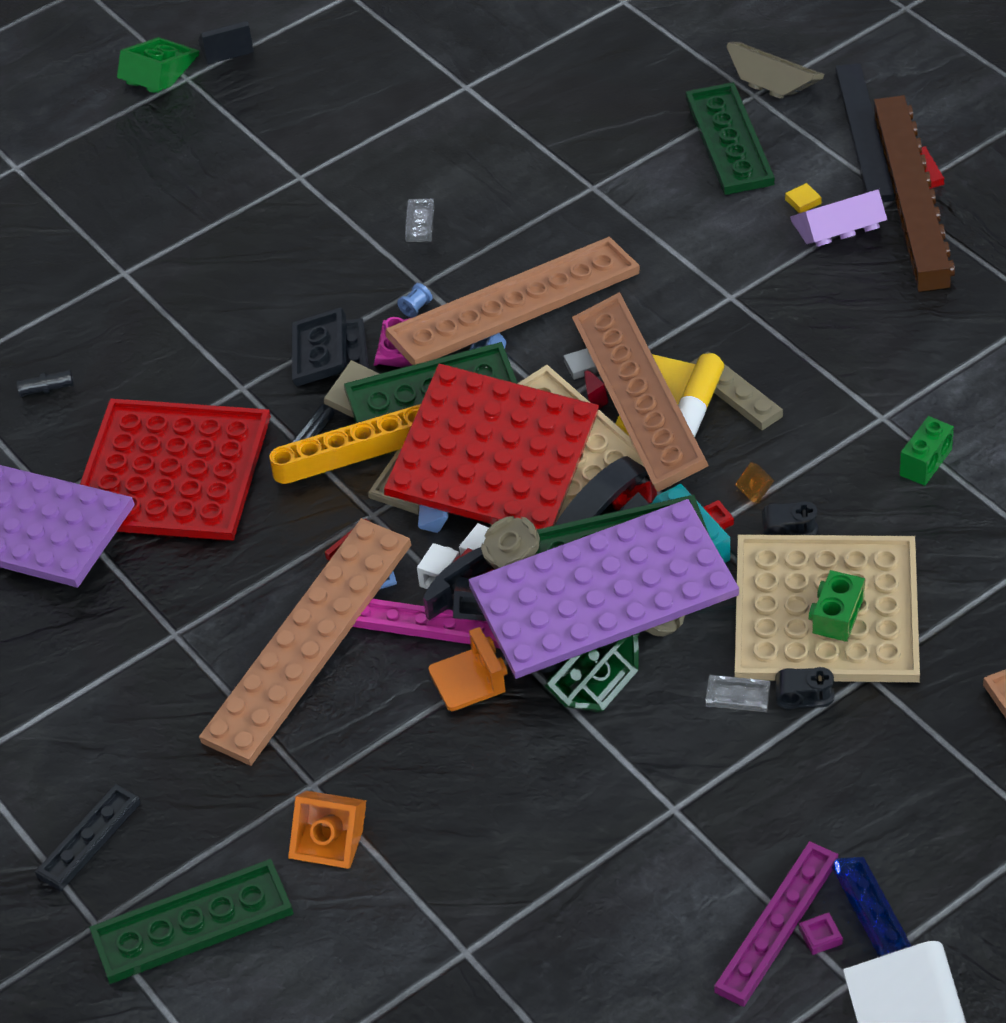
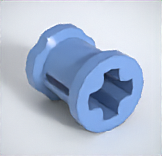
M416 283L412 287V291L407 296L400 297L397 303L403 314L413 318L418 314V310L424 304H429L433 298L430 290L425 285Z

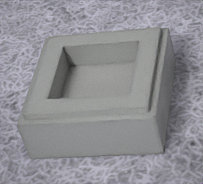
M587 348L563 355L564 363L573 380L585 377V371L587 370L593 374L598 373Z

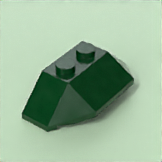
M639 633L565 660L559 669L550 674L545 687L566 708L602 712L638 671Z

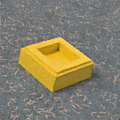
M807 183L785 193V200L798 213H803L821 204L822 197Z

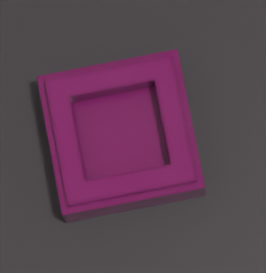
M829 912L799 923V931L812 955L843 944V937Z

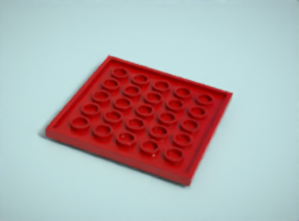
M439 363L384 487V495L494 524L505 517L514 516V518H527L534 524L536 529L554 526L598 415L599 405Z
M110 398L80 484L133 498L135 505L117 532L234 541L271 418L269 409Z

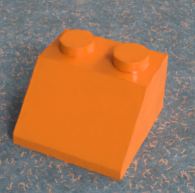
M305 791L295 797L288 858L351 868L363 832L367 800Z

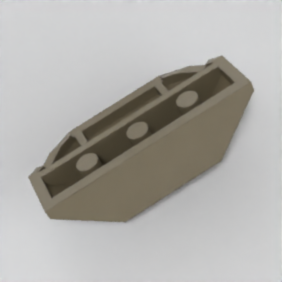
M728 42L727 49L740 79L749 82L748 86L751 88L770 90L769 94L774 97L784 98V95H794L822 80L824 77L823 73L744 43Z

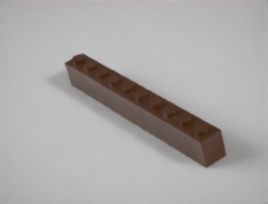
M905 95L874 99L875 121L895 193V202L918 292L950 288V276H955L953 260H948L950 258L948 242H943L945 240L944 225L938 223L940 222V210L938 206L934 207V204H936L934 189H929L931 187V177L929 171L925 172L927 169L925 155H920L922 153L921 139L916 138L918 135L916 121H911L913 120L912 105H907Z

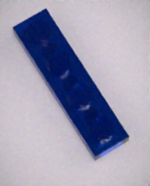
M864 857L836 859L832 869L878 956L881 957L911 947L910 941Z

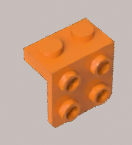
M480 627L469 630L471 650L429 666V674L449 711H456L506 692L504 675H507L506 665L501 657H496L494 654L496 649L491 637H485Z

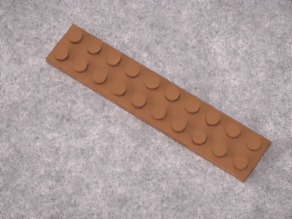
M607 237L386 328V338L412 365L438 359L639 274L640 265L614 240Z
M619 292L573 316L575 325L656 491L659 492L708 467L709 465L621 293Z
M361 518L200 734L201 743L252 766L355 624L357 618L411 547L410 538Z

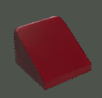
M585 371L588 400L590 403L599 405L600 409L608 404L605 384L591 371Z

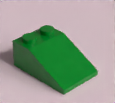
M159 37L121 49L117 78L125 80L128 85H140L146 87V90L149 92L159 93L161 90L171 87L199 56V50Z

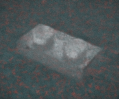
M408 199L405 228L406 242L432 241L434 199Z
M709 675L705 699L706 706L767 712L770 681Z

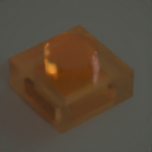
M750 462L735 483V486L752 502L759 503L775 480L758 464Z

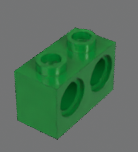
M928 416L901 451L900 476L925 486L952 450L954 426Z
M830 570L826 581L820 582L817 593L818 602L812 603L808 619L813 621V634L848 642L864 600L865 578Z

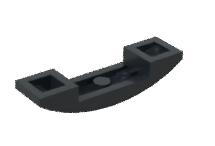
M628 456L614 461L582 488L561 514L555 525L599 516L626 489L632 491L648 475L645 467Z
M481 547L455 560L430 584L423 597L426 618L431 620L453 606L452 594H454L458 577L474 578L487 573L491 569L496 570L484 558Z

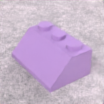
M879 189L790 216L791 222L805 243L815 242L817 247L831 243V237L840 235L841 239L856 235L855 230L864 227L865 232L880 228L879 222L887 220Z

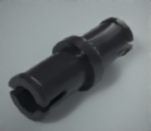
M71 369L48 375L46 372L40 373L39 377L17 380L20 397L41 392L49 394L51 390L74 386Z

